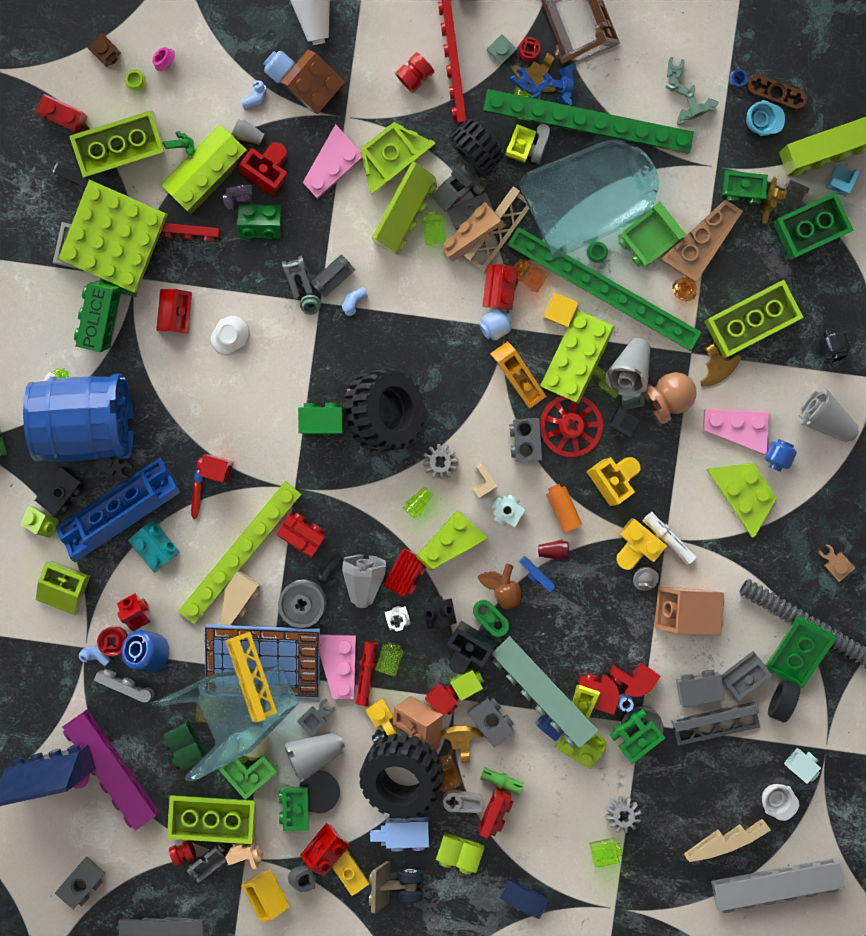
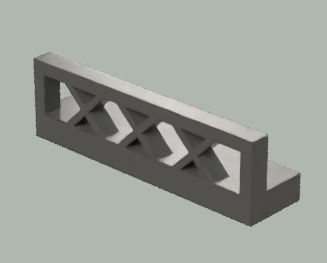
M750 702L672 720L677 745L760 728L757 715L759 713L758 705ZM752 715L754 723L744 725L739 720L741 717ZM731 719L734 721L730 729L725 730L719 726L723 721ZM709 724L714 726L708 734L698 731L700 726ZM693 730L689 738H680L679 731Z

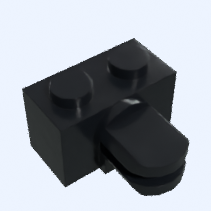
M461 620L446 644L456 650L449 661L450 669L456 674H463L468 670L472 662L483 667L497 642Z

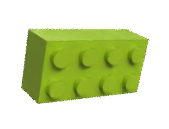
M866 117L787 144L779 151L787 176L794 174V177L807 173L811 167L817 170L827 166L828 163L832 162L831 160L837 163L847 159L852 153L855 156L865 153Z
M782 280L710 317L704 323L723 358H726L804 317L785 280Z

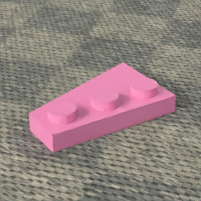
M336 124L303 181V184L317 199L362 160L359 149Z
M320 634V658L332 698L354 699L356 635Z

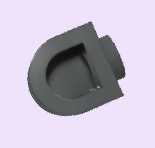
M306 864L295 867L290 871L288 882L293 888L299 892L315 889L314 881L316 880V874Z

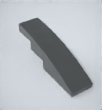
M145 917L141 920L126 918L118 920L119 936H205V922L203 919L179 917L158 919Z

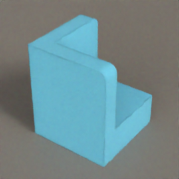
M837 165L826 188L844 197L850 194L860 170L855 169L851 171Z

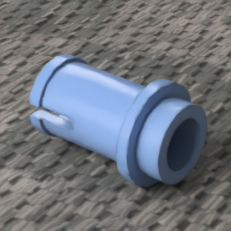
M620 694L617 707L623 711H631L633 709L631 696ZM628 700L626 705H622L624 701Z

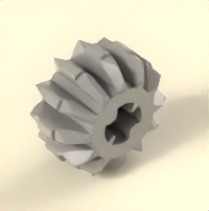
M437 444L438 452H435L430 447L429 450L433 454L432 456L424 453V457L429 458L430 461H424L422 464H430L431 466L425 472L429 473L433 469L432 478L434 479L437 472H440V479L443 480V472L446 471L447 475L451 477L452 474L448 469L457 470V467L451 465V462H458V458L450 459V456L456 452L453 450L447 454L448 445L445 446L444 451H441V445ZM437 456H440V458L444 456L446 458L443 468L435 466L434 463L437 462L435 459Z
M619 796L618 803L612 799L611 804L613 807H606L609 814L605 815L606 820H611L608 823L610 827L616 826V832H620L623 827L624 832L628 833L629 826L633 830L636 829L633 822L640 823L641 820L637 816L641 814V810L636 809L638 804L637 802L631 803L630 797H627L625 802H623L622 796ZM621 811H624V813L626 812L627 817L623 818L622 816H620L619 813Z

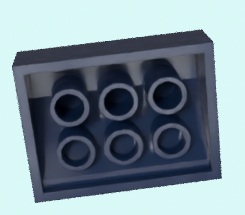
M76 744L64 751L58 748L48 752L46 755L37 753L30 756L29 759L19 757L12 760V764L4 770L0 780V806L70 790L96 769L89 746L80 747L79 744Z

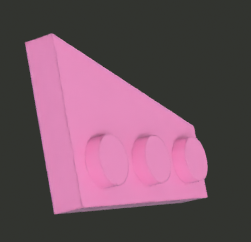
M704 409L703 431L766 455L769 412Z

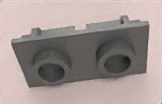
M341 254L310 283L325 298L356 269Z
M219 842L190 864L187 869L190 876L194 875L197 882L200 883L227 862L226 856L229 852L225 844Z

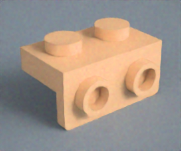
M255 840L252 844H232L233 847L230 848L226 856L228 865L249 859L252 870L258 868L263 856L260 844L257 845Z

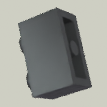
M714 670L702 671V675L698 676L684 674L681 675V679H676L682 707L725 700L721 675L718 672H714Z

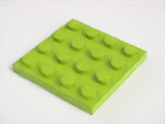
M89 180L58 259L137 293L168 214Z

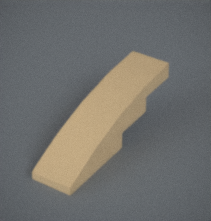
M763 819L747 830H744L739 824L724 836H722L719 830H716L685 852L684 855L689 862L713 858L745 846L771 830Z

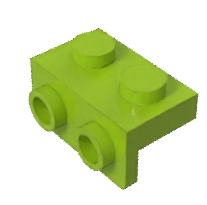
M563 734L556 743L555 749L591 770L603 755L607 741L600 735L595 734L580 749L577 747L573 749L565 741L567 736Z

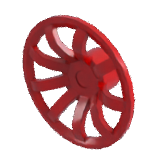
M562 396L557 397L546 406L540 419V432L543 441L548 448L561 456L577 457L588 453L596 446L602 435L603 420L601 413L592 401L582 396L580 401L589 406L578 415L576 414L577 403L572 401L571 411L567 414L560 402L568 399ZM554 405L562 415L561 419L547 416ZM593 410L597 422H584L583 418ZM545 420L559 424V428L546 433ZM598 427L595 438L593 439L583 431L584 428ZM562 433L563 437L556 448L548 438ZM579 435L590 443L589 446L582 450H579L577 437ZM568 438H572L574 452L562 451Z

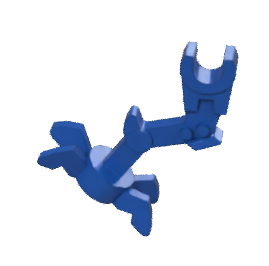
M576 63L561 68L559 73L562 78L560 80L552 79L549 74L544 73V81L535 85L526 70L519 68L516 71L520 75V80L514 75L510 78V81L521 91L531 94V98L538 97L540 92L547 87L558 88L561 94L556 99L557 103L571 106L572 100L570 96L574 86L572 71L575 70Z

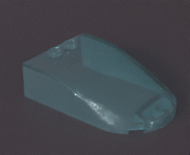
M608 140L527 172L518 182V186L553 259H556L593 243L643 217L654 205L657 192L659 191V179L653 162L643 150L626 144L622 140Z

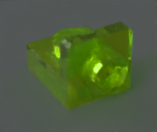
M438 212L426 213V217H422L425 245L445 243L443 214L438 215Z

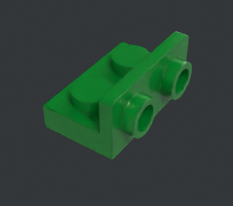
M284 785L282 791H279V804L283 803V812H279V824L283 825V831H308V787H289V785Z

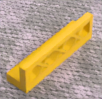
M251 632L225 640L252 722L266 720V717L276 714L277 710ZM244 638L247 639L249 645L246 653L243 652L240 640ZM247 658L253 660L255 663V669L253 673H250L246 661ZM254 678L261 681L262 684L259 694L253 682ZM261 699L268 701L269 711H263Z

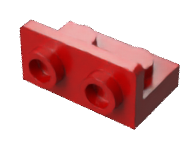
M326 823L300 856L311 871L324 877L348 849L350 844L342 839L330 824Z

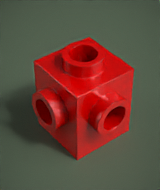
M136 593L117 603L119 608L117 615L123 624L125 623L132 632L151 622L147 611L150 609L148 603L144 598L140 599Z

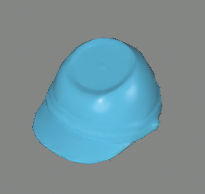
M762 100L750 107L746 116V124L752 132L760 136L777 134L784 127L785 114L778 105Z

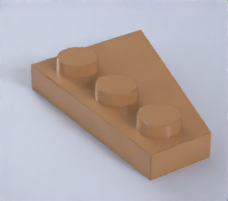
M484 202L445 241L441 248L454 262L473 249L478 240L481 238L486 240L491 236L490 232L497 227L502 229L506 224Z

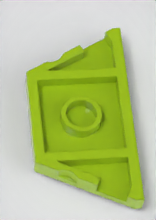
M393 122L366 143L360 150L370 194L375 193L408 167L412 161H415L435 145V142Z
M754 463L708 468L707 472L750 536H756L777 499Z

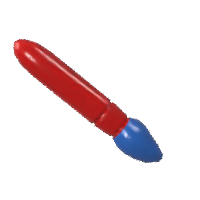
M196 470L194 475L195 482L191 505V516L193 519L198 517L200 510L203 477L198 475L199 470Z

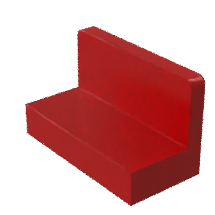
M178 289L160 290L157 331L188 334L192 292Z

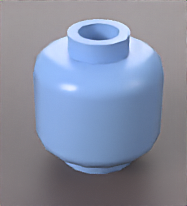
M273 51L263 63L265 65L264 71L276 83H280L293 68L295 62L283 51H278L277 53Z
M494 309L482 317L479 326L487 339L498 340L510 332L512 319L506 311L503 313L499 309Z

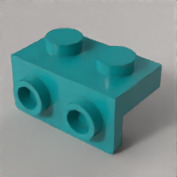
M154 520L142 527L128 540L154 573L180 553L175 544L171 542Z

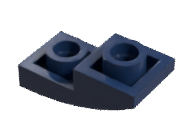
M513 879L509 880L500 897L511 906L537 919L541 918L550 901L533 889L529 891Z

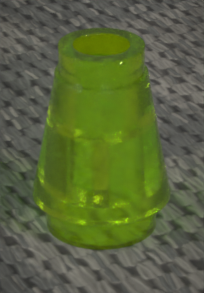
M423 487L405 502L406 505L403 509L416 519L418 515H422L433 494Z

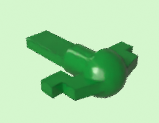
M176 131L175 134L178 138L182 139L163 141L162 143L165 149L185 148L188 156H192L195 152L193 139L180 131Z

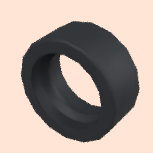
M782 680L771 698L768 716L782 723L787 722L797 706L800 686L787 680Z

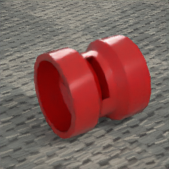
M527 37L520 43L519 57L525 63L535 62L539 57L540 43L533 37Z
M186 840L179 846L173 845L169 847L170 858L175 867L183 865L185 861L191 862L197 859L191 840Z

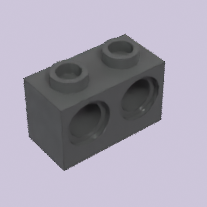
M539 418L513 420V424H509L510 437H514V445H511V458H515L516 462L542 460ZM521 424H528L530 426V433L527 436L519 433V426ZM525 444L529 445L532 449V453L528 457H524L520 453V448Z

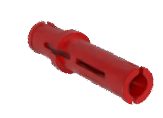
M365 641L355 701V704L359 706H369L374 667L377 665L375 659L378 643Z

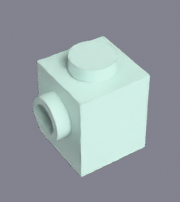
M798 748L784 763L807 784L818 777L819 770L821 769L816 764L817 758L810 752L805 755Z

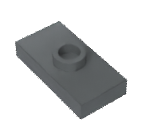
M486 192L447 210L455 229H459L460 225L466 222L484 202L493 209Z

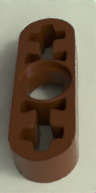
M761 75L752 76L746 84V90L750 95L793 111L800 110L807 102V96L802 90ZM756 81H759V86H761V87H764V88H765V87L767 86V84H769L770 86H769V88L767 89L766 95H765V94H763V92L765 91V89L759 88V89L756 91V90H754V86L751 85V83H755ZM774 87L780 88L782 91L781 98H773L771 89ZM788 91L790 92L788 97L794 98L796 95H798L801 103L799 102L797 105H794V100L788 98L786 102H784L783 99L786 97Z

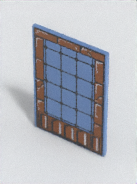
M205 624L206 695L243 696L225 640L251 632L272 697L319 699L320 629ZM244 638L240 640L243 652L246 653L249 645L247 639ZM247 658L246 661L250 673H253L255 669V663L253 660ZM254 678L253 682L259 694L262 684L261 681Z

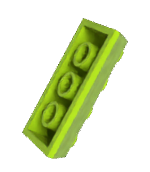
M151 110L69 136L83 178L165 152L161 131L155 113Z
M218 125L195 148L192 156H188L162 182L161 186L192 214L240 165L248 151L221 125Z
M412 161L372 236L375 244L394 254L398 250L402 252L407 243L405 237L408 231L412 233L417 224V221H415L417 214H422L427 205L425 199L428 194L432 195L437 187L435 183L436 177L414 161Z
M170 795L167 839L252 844L255 840V801Z

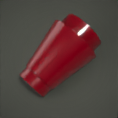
M561 539L538 544V555L544 558L564 560V558H569V543Z

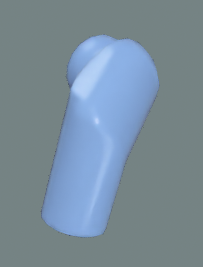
M255 81L251 96L241 99L244 110L263 102L266 86L262 81Z
M97 646L85 647L79 653V659L82 662L97 659L104 667L112 659L101 653Z

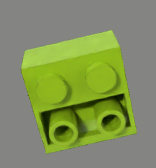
M54 561L45 562L38 580L35 600L76 615L90 575Z

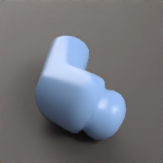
M364 287L346 295L342 309L347 316H352L356 313L355 306L357 301L368 297Z

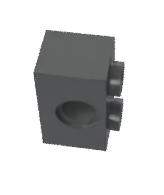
M486 696L468 710V715L492 746L495 747L514 732L512 727L514 723L507 714L505 716L502 715L499 711L501 706L495 698L490 699ZM490 715L498 717V722L495 725L487 723L486 720Z
M86 856L57 889L55 894L73 910L78 904L82 907L90 898L88 892L91 889L96 891L103 883L101 877L105 872ZM77 880L84 881L86 888H80Z

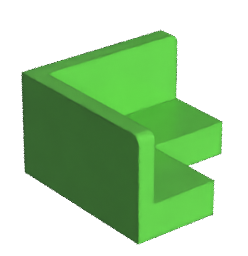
M233 753L218 766V770L246 800L276 774L279 767L278 765L274 766L263 755L252 766L247 768L239 757Z

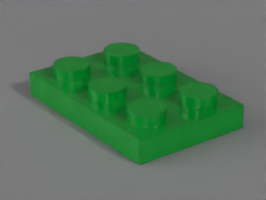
M797 616L766 663V667L769 671L789 682L799 685L803 689L835 642L836 636Z

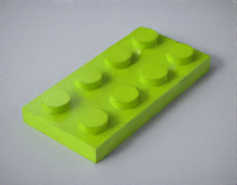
M576 310L540 386L579 404L613 334L615 326Z

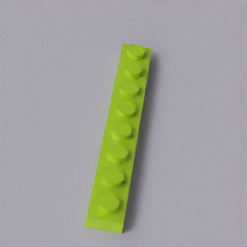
M285 481L178 611L195 624L302 494Z

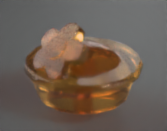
M684 277L675 280L672 284L673 293L680 300L691 301L695 298L697 287L693 280Z

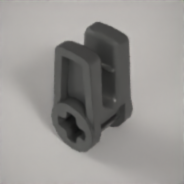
M302 255L290 262L282 261V266L294 299L296 300L301 297L300 289H298L296 283V276L301 277L302 286L306 294L312 295L313 291Z

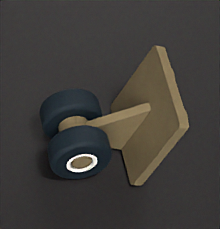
M385 861L372 870L369 877V883L372 885V892L369 896L371 913H377L389 904L390 890L398 889V900L400 902H421L423 900V890L417 888V884L423 881V871L416 868L401 869L398 871V881L390 880L389 861Z

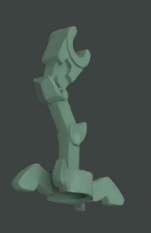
M670 57L667 70L669 84L665 87L670 91H676L684 95L690 106L688 110H681L677 125L683 124L684 120L700 117L707 113L708 110L711 112L715 111L716 106L719 104L718 101L708 98L704 105L702 103L697 104L694 97L695 85L688 89L678 83L685 61L682 59L679 66H674L673 57Z

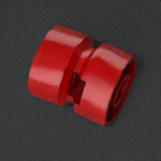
M415 52L409 58L408 66L402 65L395 72V75L410 92L414 93L422 85L421 79H429L435 71L422 55Z

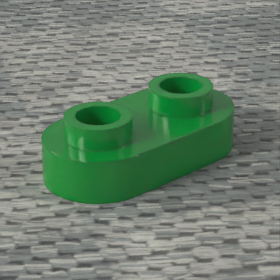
M479 600L475 603L473 607L475 618L492 635L497 637L505 635L509 629V623L499 610L488 600ZM485 606L488 610L487 613L482 614L479 609ZM495 622H501L502 627L496 629L494 627Z

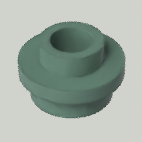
M306 295L300 300V308L305 314H316L321 307V301L315 295Z

